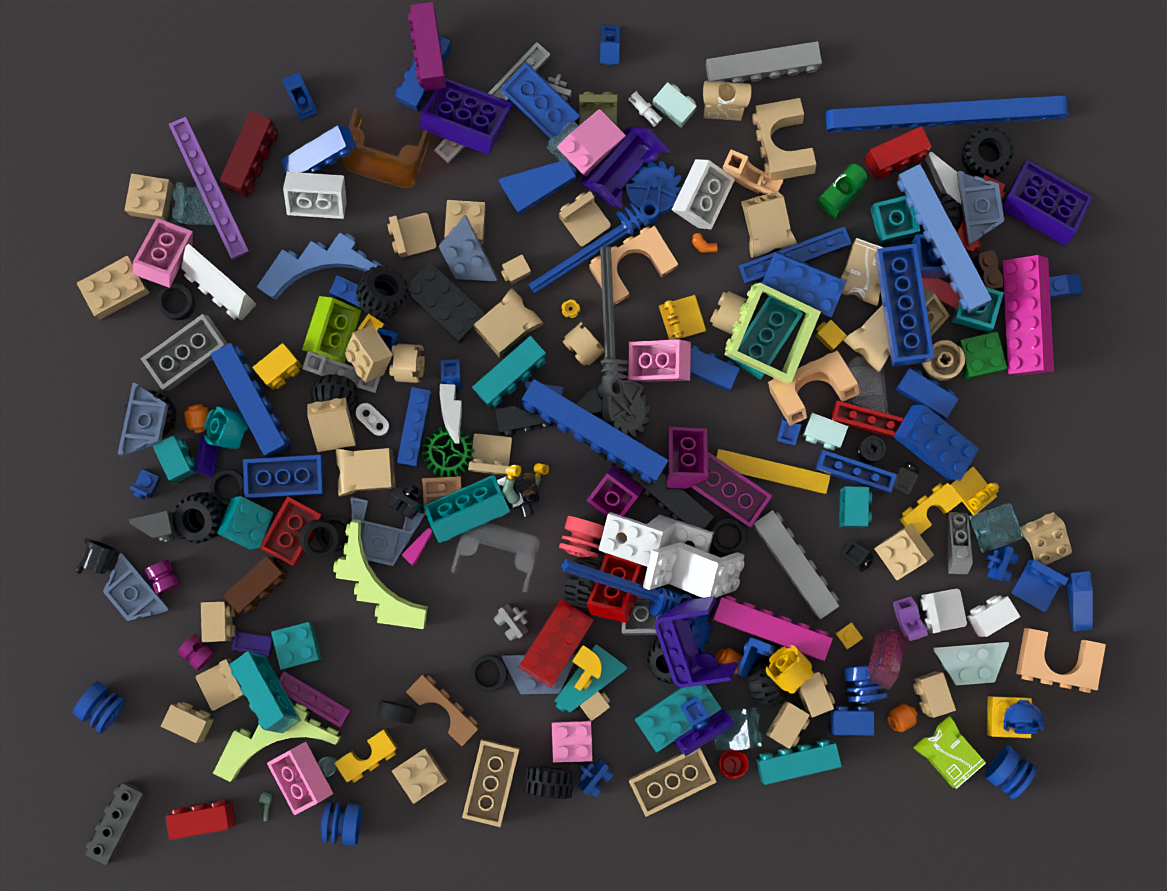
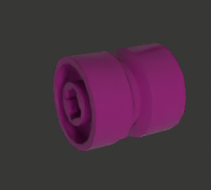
M168 559L160 561L145 570L149 580L155 581L153 588L157 595L167 592L180 584L177 576L171 574L173 568Z
M193 634L181 645L177 653L184 659H189V664L198 671L213 657L215 652L208 645L203 646L202 640L196 634Z

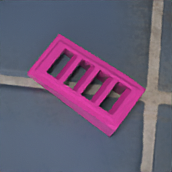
M428 528L402 554L412 566L417 563L433 535L431 528Z

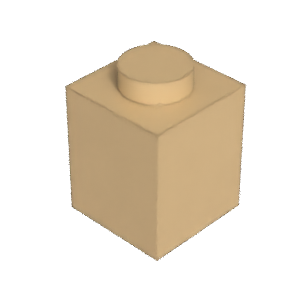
M523 255L502 264L503 271H501V274L505 281H510L511 285L531 275V270Z
M598 691L583 702L580 707L588 718L593 721L610 708L608 704L610 699L604 692L600 694Z

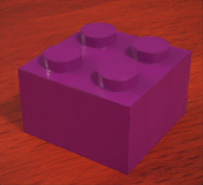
M613 465L586 501L606 516L610 512L624 516L644 487Z

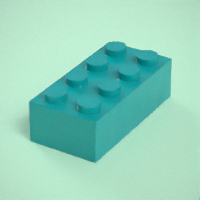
M769 296L745 332L738 352L770 366L803 315V312ZM730 357L728 359L759 380L765 374Z
M531 336L528 337L472 387L474 392L489 409L492 406L496 408L503 402L502 397L506 394L511 395L517 389L518 383L527 381L532 376L531 372L535 368L539 370L546 364V353Z
M495 475L423 505L438 543L450 540L454 536L466 533L470 529L484 525L510 512Z
M247 651L229 664L233 677L240 683V690L250 702L249 707L259 718L258 723L263 730L283 734L301 721L266 656Z
M706 685L680 687L634 718L656 753L692 729L680 707L681 705L698 697L709 717L721 710V707Z
M827 739L817 740L815 745L804 743L797 745L798 749L794 750L789 748L779 749L777 754H772L771 752L759 754L760 758H755L760 781L767 785L842 767L836 743Z

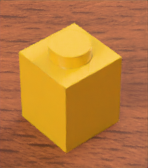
M832 320L828 323L825 321L821 323L816 329L818 333L815 335L831 352L847 336Z

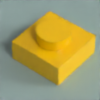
M368 313L358 330L373 325L376 331H378V328L383 329L385 324Z
M852 622L835 633L846 649H849L863 639Z

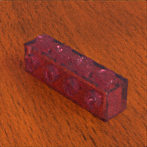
M886 627L882 633L878 632L874 639L873 653L869 659L871 662L867 670H869L868 679L889 690L899 676L906 638L901 636L896 630H890Z

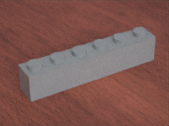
M817 41L706 59L705 66L708 81L743 83L747 80L757 82L765 77L775 79L784 74L794 76L803 71L813 73L820 69L822 60Z
M772 510L754 522L753 527L817 619H822L839 607L837 603L839 599L833 591L829 592L826 587L828 583L822 575L819 577L815 572L817 568L811 559H806L804 556L806 552L803 547L794 542L793 538L795 536L789 528L785 529L780 514L778 512L774 513Z

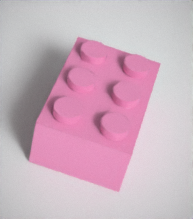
M156 218L133 260V274L170 288L182 265L186 245L190 244L192 246L193 231Z
M684 340L629 342L628 380L636 382L690 381L691 342Z
M306 742L267 763L294 815L333 794Z

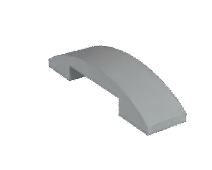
M307 351L302 367L303 370L321 377L328 374L345 376L351 379L358 389L376 393L380 377L364 383L362 378L357 375L353 366L326 358V356Z

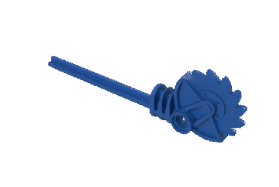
M663 161L659 162V166L653 162H648V167L640 166L637 170L638 173L629 179L633 183L626 184L631 209L628 210L624 207L625 213L616 212L621 225L528 284L534 294L596 255L600 252L601 247H608L627 234L632 236L634 229L637 231L641 230L640 225L646 227L649 224H655L659 220L660 215L672 211L678 194L682 187H677L681 181V176L674 177V166L667 170ZM648 210L655 211V213L652 215L646 214Z
M565 560L561 565L564 572L649 599V611L654 616L659 617L685 601L694 600L688 594H680L662 587L648 590L643 588L641 584L569 560ZM710 614L699 615L693 620H688L700 653L704 651L705 642L710 643L708 631L713 630L712 625L707 621L711 617Z

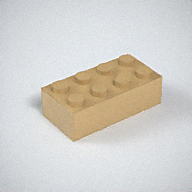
M486 739L481 740L462 818L501 827L520 748Z
M698 748L686 757L683 753H680L628 779L646 817L716 783L701 748Z

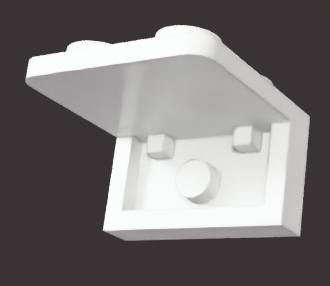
M959 589L921 595L920 604L926 616L924 624L929 633H938L967 625Z

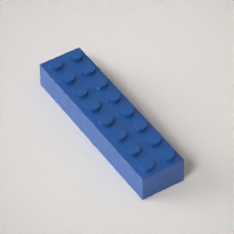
M535 379L522 398L523 406L527 411L533 414L536 411L541 414V419L549 424L551 422L556 423L560 431L566 434L569 431L574 434V439L582 444L584 442L589 443L593 451L599 454L602 451L607 454L608 460L615 464L617 462L622 463L626 471L632 474L634 472L640 474V479L648 484L657 481L668 462L664 457Z

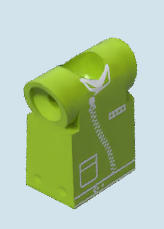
M950 716L937 726L933 736L924 737L913 747L914 750L926 757L949 785L955 789L986 764L959 733L956 724Z

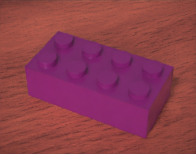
M429 2L410 5L411 12H408V20L411 27L410 34L414 47L413 55L417 67L415 69L418 83L423 85L424 91L447 88L434 4Z
M709 452L708 479L691 486L750 528L772 497L771 494Z

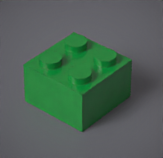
M998 332L963 339L956 343L965 355V364L962 368L965 380L999 373L1007 369Z

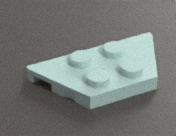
M1009 642L933 648V651L940 659L942 666L948 672L954 685L993 683L997 678Z

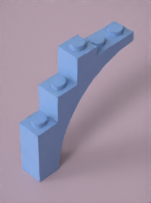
M339 233L327 251V247L322 243L317 242L315 244L311 241L299 259H297L299 256L289 250L287 253L282 249L257 288L276 301L286 288L309 273L336 267L353 268L366 272L374 266L376 268L381 264L375 260L369 261L366 259L367 255L360 250L355 252L358 247L354 242L356 239L347 233L345 235Z

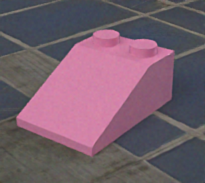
M599 109L572 131L557 148L583 175L587 176L626 135Z

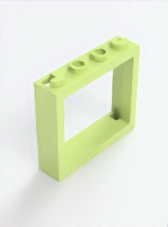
M756 283L747 292L749 297L740 309L739 313L741 316L732 328L734 333L731 339H728L726 342L727 346L724 355L784 383H791L821 311L762 283ZM762 292L806 313L782 372L738 352Z

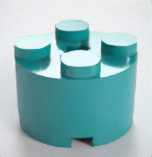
M216 407V410L212 409L204 423V429H207V435H204L206 442L219 447L238 449L244 432L248 429V424L242 413L222 407Z

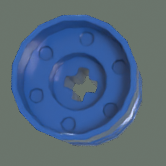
M883 663L843 668L845 681L854 682V686L846 688V692H855V695L847 696L848 702L870 703L888 697V692H879V689L886 688L887 684L877 682V679L886 677Z
M96 681L82 695L72 713L82 722L92 717L89 726L91 728L97 726L96 731L101 734L116 721L126 700L122 697L117 699V693H112L107 697L109 688L100 681Z
M1007 746L990 763L984 778L994 786L1003 783L1001 791L1007 793V796L1011 799H1015L1030 785L1037 772V766L1032 763L1029 764V760L1025 758L1019 762L1020 753L1011 746Z
M327 801L321 819L322 843H328L331 836L332 844H336L340 835L342 836L343 845L357 846L361 828L362 805L348 803L345 812H342L341 802H337L334 811L333 801Z

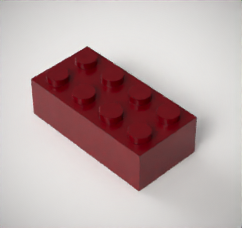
M251 111L249 112L220 178V182L227 190L247 198L249 194L253 193L256 186L255 180L263 171L262 164L270 155L271 150L269 148L271 143L275 142L278 136L277 128L271 119Z

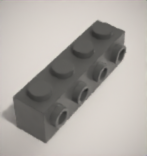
M124 782L121 785L118 784L113 793L115 797L112 803L109 802L104 810V813H106L104 819L98 822L94 838H90L86 845V849H88L85 854L86 856L104 865L112 862L147 794L145 790L129 782Z

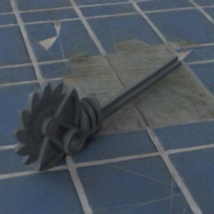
M601 247L605 358L601 361V366L603 367L601 373L604 376L601 377L602 382L598 386V393L603 399L602 414L606 423L612 422V426L617 430L619 428V431L626 435L628 433L631 437H636V432L645 431L642 424L650 421L646 417L650 406H645L646 395L640 394L644 387L636 381L625 380L628 379V376L623 375V373L628 372V370L623 368V366L627 365V361L616 359L611 248Z

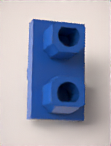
M999 545L998 549L993 551L992 556L986 554L985 559L989 561L987 566L989 568L988 578L999 581L1010 580L1012 573L1006 568L1008 563H1017L1019 555L1013 552L1014 548Z
M601 759L595 765L590 763L587 768L581 765L579 768L583 773L579 778L582 781L578 787L586 795L589 793L597 797L602 788L596 783L600 778L606 782L610 781L613 774L608 769L607 764Z

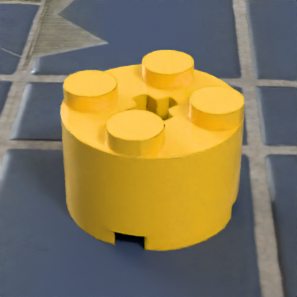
M790 645L791 648L784 646L770 657L769 668L766 666V673L782 690L795 693L805 681L812 678V664L795 646Z

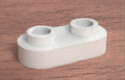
M363 403L357 407V418L374 435L383 436L387 434L390 427L389 422L372 405ZM365 410L370 412L368 417L363 416ZM379 423L383 424L382 430H377Z

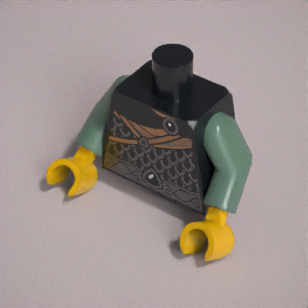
M537 463L534 466L535 475L533 472L521 473V466L512 465L506 468L508 476L497 480L509 508H520L523 518L534 515L531 505L540 500L538 494V487L542 479L540 476L541 474L546 475L549 472L548 465Z

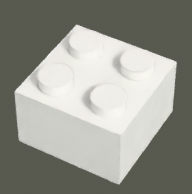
M995 595L988 599L985 606L978 605L970 610L971 614L966 616L976 634L980 637H987L1020 617L1009 597H1001V595Z

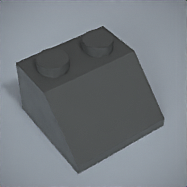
M164 511L129 519L131 525L150 537L159 539V541L170 542L174 541L176 536H180V532H176L177 526L173 525V521H175V518H172L174 512Z

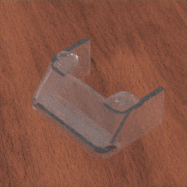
M489 522L470 529L466 533H462L453 561L452 573L457 574L462 555L471 556L475 554L479 543L516 553V568L527 573L522 592L527 593L540 547V541L535 535Z

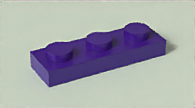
M724 709L711 716L705 728L701 730L691 729L674 740L685 757L735 725Z

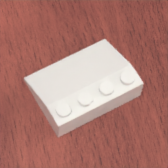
M190 244L186 245L181 267L186 272L184 276L192 283L194 281L199 283L198 289L205 295L210 293L214 297L212 301L220 308L224 305L228 309L226 313L234 320L238 317L242 321L256 306V303Z

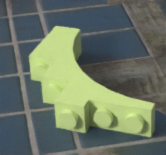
M353 519L350 524H347L346 535L349 536L348 543L344 545L343 553L346 557L341 556L334 563L333 572H336V578L359 581V583L355 584L354 594L357 595L356 601L379 604L376 605L375 617H378L377 623L424 629L428 606L412 603L399 597L377 578L363 550L361 520Z
M296 703L293 706L301 721L283 734L263 730L260 725H258L253 737L250 736L251 732L246 729L234 730L213 774L229 782L234 781L241 768L253 755L276 741L308 737L321 739L336 745L342 736L338 735L339 731L331 727L327 729L321 727V722L315 719L307 720L310 712L306 711L307 707Z

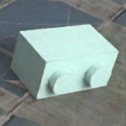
M667 82L654 97L652 105L682 128L696 111L695 101L691 97H685L681 94V90L676 85H670Z
M811 413L802 436L806 437L807 442L813 444L819 442L824 444V448L834 451L841 448L848 426Z

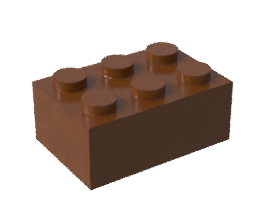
M266 556L228 590L223 597L237 613L250 614L258 607L256 603L262 599H267L272 594L271 590L274 587H280L287 580L285 577L288 573L273 557Z

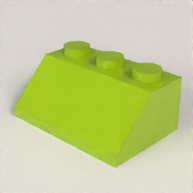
M319 296L302 350L305 352L311 351L345 364V351L353 332L356 330L362 310L331 297Z

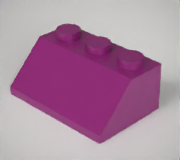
M669 427L666 439L668 460L667 488H688L708 479L707 428Z

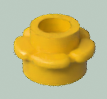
M572 299L564 302L561 306L563 309L562 314L565 317L575 318L580 311L579 304Z

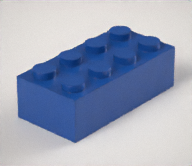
M775 251L762 284L819 310L824 315L832 317L847 279Z
M912 405L894 435L896 440L947 480L961 481L979 450L978 447L925 405Z
M322 455L243 459L244 495L246 499L326 495L324 457Z

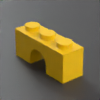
M939 483L932 489L933 493L930 496L924 495L916 501L918 503L916 507L912 509L910 506L903 511V517L899 520L905 527L912 523L917 532L921 534L932 525L927 518V510L930 506L938 507L945 514L962 502V500L948 483L944 485Z
M386 729L367 740L372 749L369 759H360L354 751H351L335 762L346 782L350 780L353 783L363 777L362 772L367 769L371 772L380 765L378 761L383 758L387 761L396 755L395 750L398 747Z

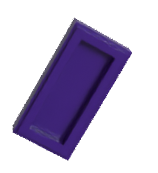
M204 435L201 436L194 471L210 478L214 476L219 446L208 444Z
M235 631L231 650L245 653L250 651L271 656L273 638L272 636Z

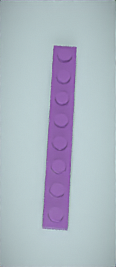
M185 116L170 123V129L230 258L234 260L250 253L187 117Z

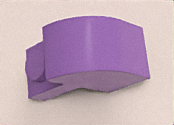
M912 596L893 602L895 614L904 637L907 636L908 640L912 641L928 636L927 629L920 619L918 606Z

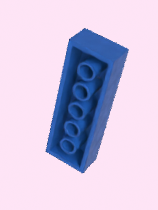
M917 244L879 248L875 253L892 367L931 362L934 358Z
M229 343L212 352L210 355L264 456L273 458L290 449L289 443L291 439L286 432L281 430L280 426H282L279 417L272 413L273 406L270 400L263 396L262 393L265 391L262 385L254 379L253 376L256 374L253 368L247 362L245 363L244 360L247 357L243 350Z

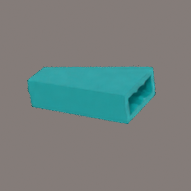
M596 644L591 651L598 656L601 662V675L599 679L591 675L590 679H592V682L586 690L583 688L579 691L574 686L585 671L579 667L554 700L557 703L556 707L564 713L566 710L572 712L623 673L628 667Z

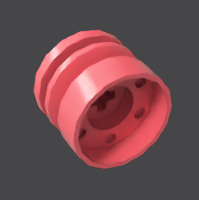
M568 516L565 529L572 532V535H562V539L570 542L569 545L560 543L559 548L577 557L597 559L599 554L591 552V548L599 550L600 546L593 543L594 539H602L605 526Z

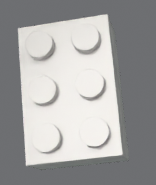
M696 159L672 211L697 228L712 229L735 178L710 160Z
M286 173L283 190L287 215L344 219L347 200L343 175Z

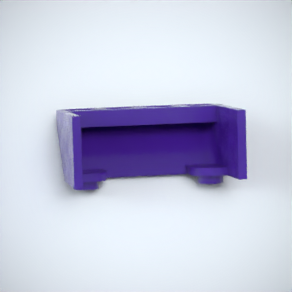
M626 128L623 131L626 137L587 176H584L582 184L610 206L621 208L623 206L620 203L623 198V191L621 189L644 162H654L658 158L659 152L668 153L670 151L650 129Z
M715 596L685 601L660 615L655 622V630L672 680L678 687L685 688L731 681L737 668V662L718 665L713 654L708 652L699 653L688 620H693L699 615L709 614L716 601Z

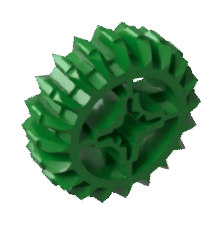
M441 427L438 428L440 432L438 435L433 431L432 435L435 438L427 437L426 439L431 443L430 445H423L429 449L428 451H423V455H429V457L424 459V462H432L428 465V468L432 469L435 466L434 474L441 470V477H444L445 472H447L448 477L452 476V472L459 476L457 471L459 469L465 473L466 470L463 466L469 467L467 460H474V457L470 456L469 453H474L475 450L468 448L473 445V442L466 443L470 436L462 437L464 431L460 430V441L464 446V453L455 450V442L449 435L447 428L446 432H443ZM450 437L446 445L436 446V443L442 438ZM451 446V450L455 454L446 457V453L442 450ZM433 451L443 455L442 466L436 463ZM453 458H462L457 465L448 467Z

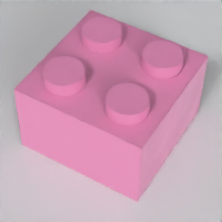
M591 720L552 721L553 762L592 761Z

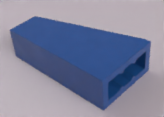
M566 160L507 176L498 181L518 214L521 215L576 181L577 177L575 174L578 172L572 163L568 164Z

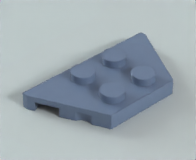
M958 171L957 180L967 245L1003 223L1004 215L998 183L985 181L983 178L973 177L964 174L963 171Z
M464 215L456 227L449 232V235L441 241L439 248L455 279L497 281L498 277L467 215Z
M132 383L118 449L119 456H126L161 443L168 405L136 383Z
M120 553L117 564L110 574L109 582L106 583L103 593L127 621H132L169 611L170 608L156 594L155 590L124 553Z
M572 654L551 689L518 668L525 655H502V659L520 694H559L574 664L572 661L577 654Z

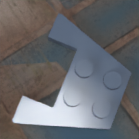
M351 497L352 520H361V539L367 560L394 566L423 520L424 514L418 512L412 520L405 517L403 529L364 521L369 501Z

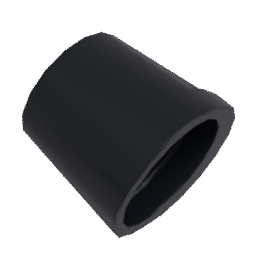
M85 538L86 550L75 572L81 574L85 568L99 574H105L117 550L102 542Z

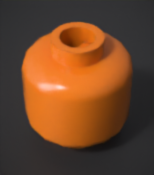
M203 404L188 406V410L184 412L187 428L194 430V433L206 431L204 423L209 409L203 407Z
M730 647L720 649L715 656L718 665L737 662L738 665V662L743 658L740 653Z
M902 703L889 711L888 724L894 731L903 733L916 725L917 712L914 707Z

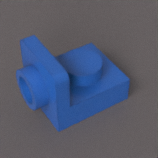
M460 359L441 360L442 384L455 385L456 389L462 388Z
M782 415L777 441L795 446L801 428V421L789 426L784 415Z
M142 469L130 490L135 491L133 495L144 499L145 496L151 498L161 477Z
M698 697L680 706L692 730H701L708 725L707 722L710 721V717Z

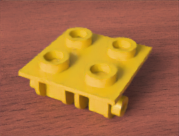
M695 295L676 301H666L665 304L659 305L669 340H678L706 331Z
M974 466L965 472L961 481H954L950 485L973 516L997 497L996 493L999 489L997 483L987 484Z

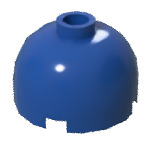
M1018 700L1017 703L1012 704L1006 709L1003 727L1008 732L1009 728L1015 729L1016 734H1035L1039 728L1041 731L1044 730L1043 714L1037 706L1029 703L1028 700Z

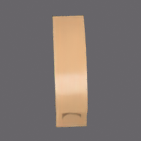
M730 150L723 165V170L735 178L736 183L758 194L759 192L769 194L780 191L783 179L770 181L769 174L766 175L765 172L754 167L748 161V156Z

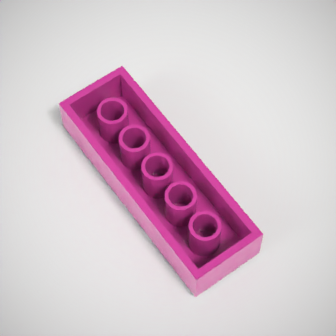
M1034 255L1003 260L1008 374L1023 376L1054 372L1048 258Z
M724 595V598H718L711 620L783 647L791 648L790 645H793L802 654L825 661L832 642V638L828 637L829 633L819 629H815V632L811 631V626L800 622L796 625L792 624V619L784 616L773 617V612L765 609L757 611L754 609V605L742 602V605L736 603V598Z

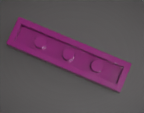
M283 671L279 678L288 697L338 727H342L351 712L350 709L286 671Z

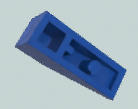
M1090 571L1065 574V577L1069 578L1066 588L1072 631L1093 629V589Z

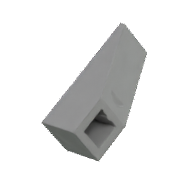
M948 513L947 559L949 574H968L973 563L968 513Z

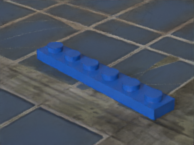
M844 226L778 252L802 262H807L850 246L852 243ZM774 253L738 266L744 284L765 277Z

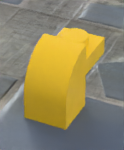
M583 645L572 661L585 670L574 686L579 691L583 688L585 690L592 682V679H590L591 675L597 679L601 675L600 659L593 651Z

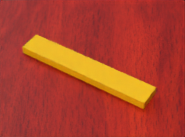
M721 449L717 451L716 457L742 475L822 494L827 493L831 475Z

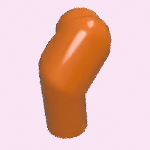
M700 233L692 236V244L699 252H717V243H707Z

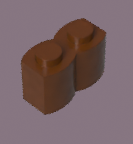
M993 250L979 253L974 259V267L985 287L998 291L1003 286V277L998 269L997 255Z

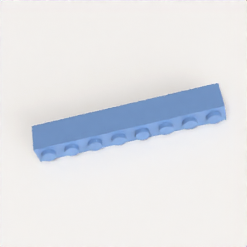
M919 164L899 174L897 185L901 192H905L909 208L914 209L916 213L914 216L918 225L923 226L925 230L923 234L927 242L931 241L934 247L932 249L936 259L940 258L943 264L941 266L945 276L949 275L952 281L950 282L954 293L958 292L961 298L959 302L963 310L967 309L968 313H971L989 304L992 299L921 165Z

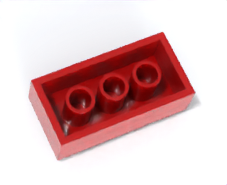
M561 599L518 668L551 689L594 619Z

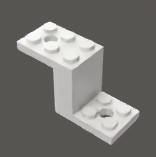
M610 512L607 515L599 551L648 567L652 550L678 542L685 544L688 540L692 541L695 548L709 553L714 532L662 515H658L648 524ZM620 532L626 534V542L619 540L618 534Z
M682 542L654 549L651 551L643 588L651 590L670 584L702 598L711 596L716 598L736 591L740 583L739 575L744 567L743 560L745 555L737 552L720 558Z

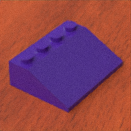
M445 78L447 88L436 89L421 112L420 129L490 155L499 139L513 103Z
M1027 159L1002 202V209L1023 223L1066 246L1076 234L1093 196Z

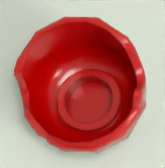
M736 749L727 750L719 757L718 768L720 773L728 779L741 778L748 771L749 760L745 753H741Z

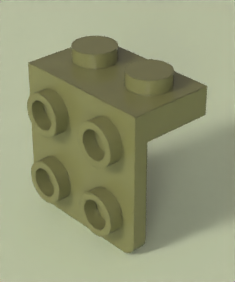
M584 92L579 94V113L581 114L579 126L599 109L617 126V95H613L612 92H603L602 94Z

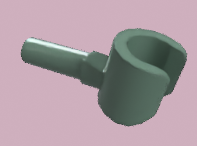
M263 792L259 799V803L265 804L263 821H268L269 806L273 799V796L266 792Z

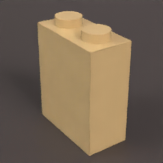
M335 398L329 401L307 404V416L317 452L356 446L355 432L346 398Z

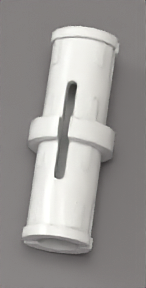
M637 91L629 97L628 101L639 110V114L643 115L653 127L663 119Z

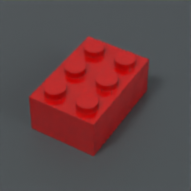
M921 126L870 149L864 161L873 179L878 177L883 179L888 177L891 171L897 170L899 172L907 168V164L911 162L916 164L923 161L932 146Z
M287 496L264 537L260 549L297 567L305 552L299 543V533L302 527L309 521L322 520L324 515ZM317 528L310 532L308 544L311 542Z
M606 553L600 568L602 572L641 585L646 574L644 565ZM595 582L587 605L592 615L628 623L637 595Z
M226 799L210 803L211 806H207V803H201L192 806L189 810L188 806L171 810L172 814L166 816L169 840L232 828L236 825L233 802H226Z

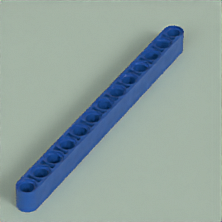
M1067 96L832 109L826 111L825 116L827 132L1062 119L1069 116Z

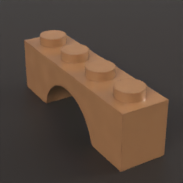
M424 674L421 675L406 693L419 705L429 702L442 705L450 716L451 723L448 734L463 746L479 729L477 727L478 722L471 715L467 717L463 713L465 709L458 702L453 703L449 699L450 694L443 688L439 690L435 686L437 682L430 675H427V677Z

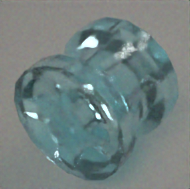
M326 756L317 763L324 777L335 774L338 769L335 765L337 760L331 756Z

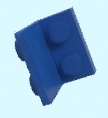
M1035 559L1028 560L1011 594L1038 610L1046 612L1058 588L1066 585L1069 578Z
M750 637V640L744 646V656L738 662L737 674L748 678L750 669L755 662L760 660L761 655L771 657L780 648Z

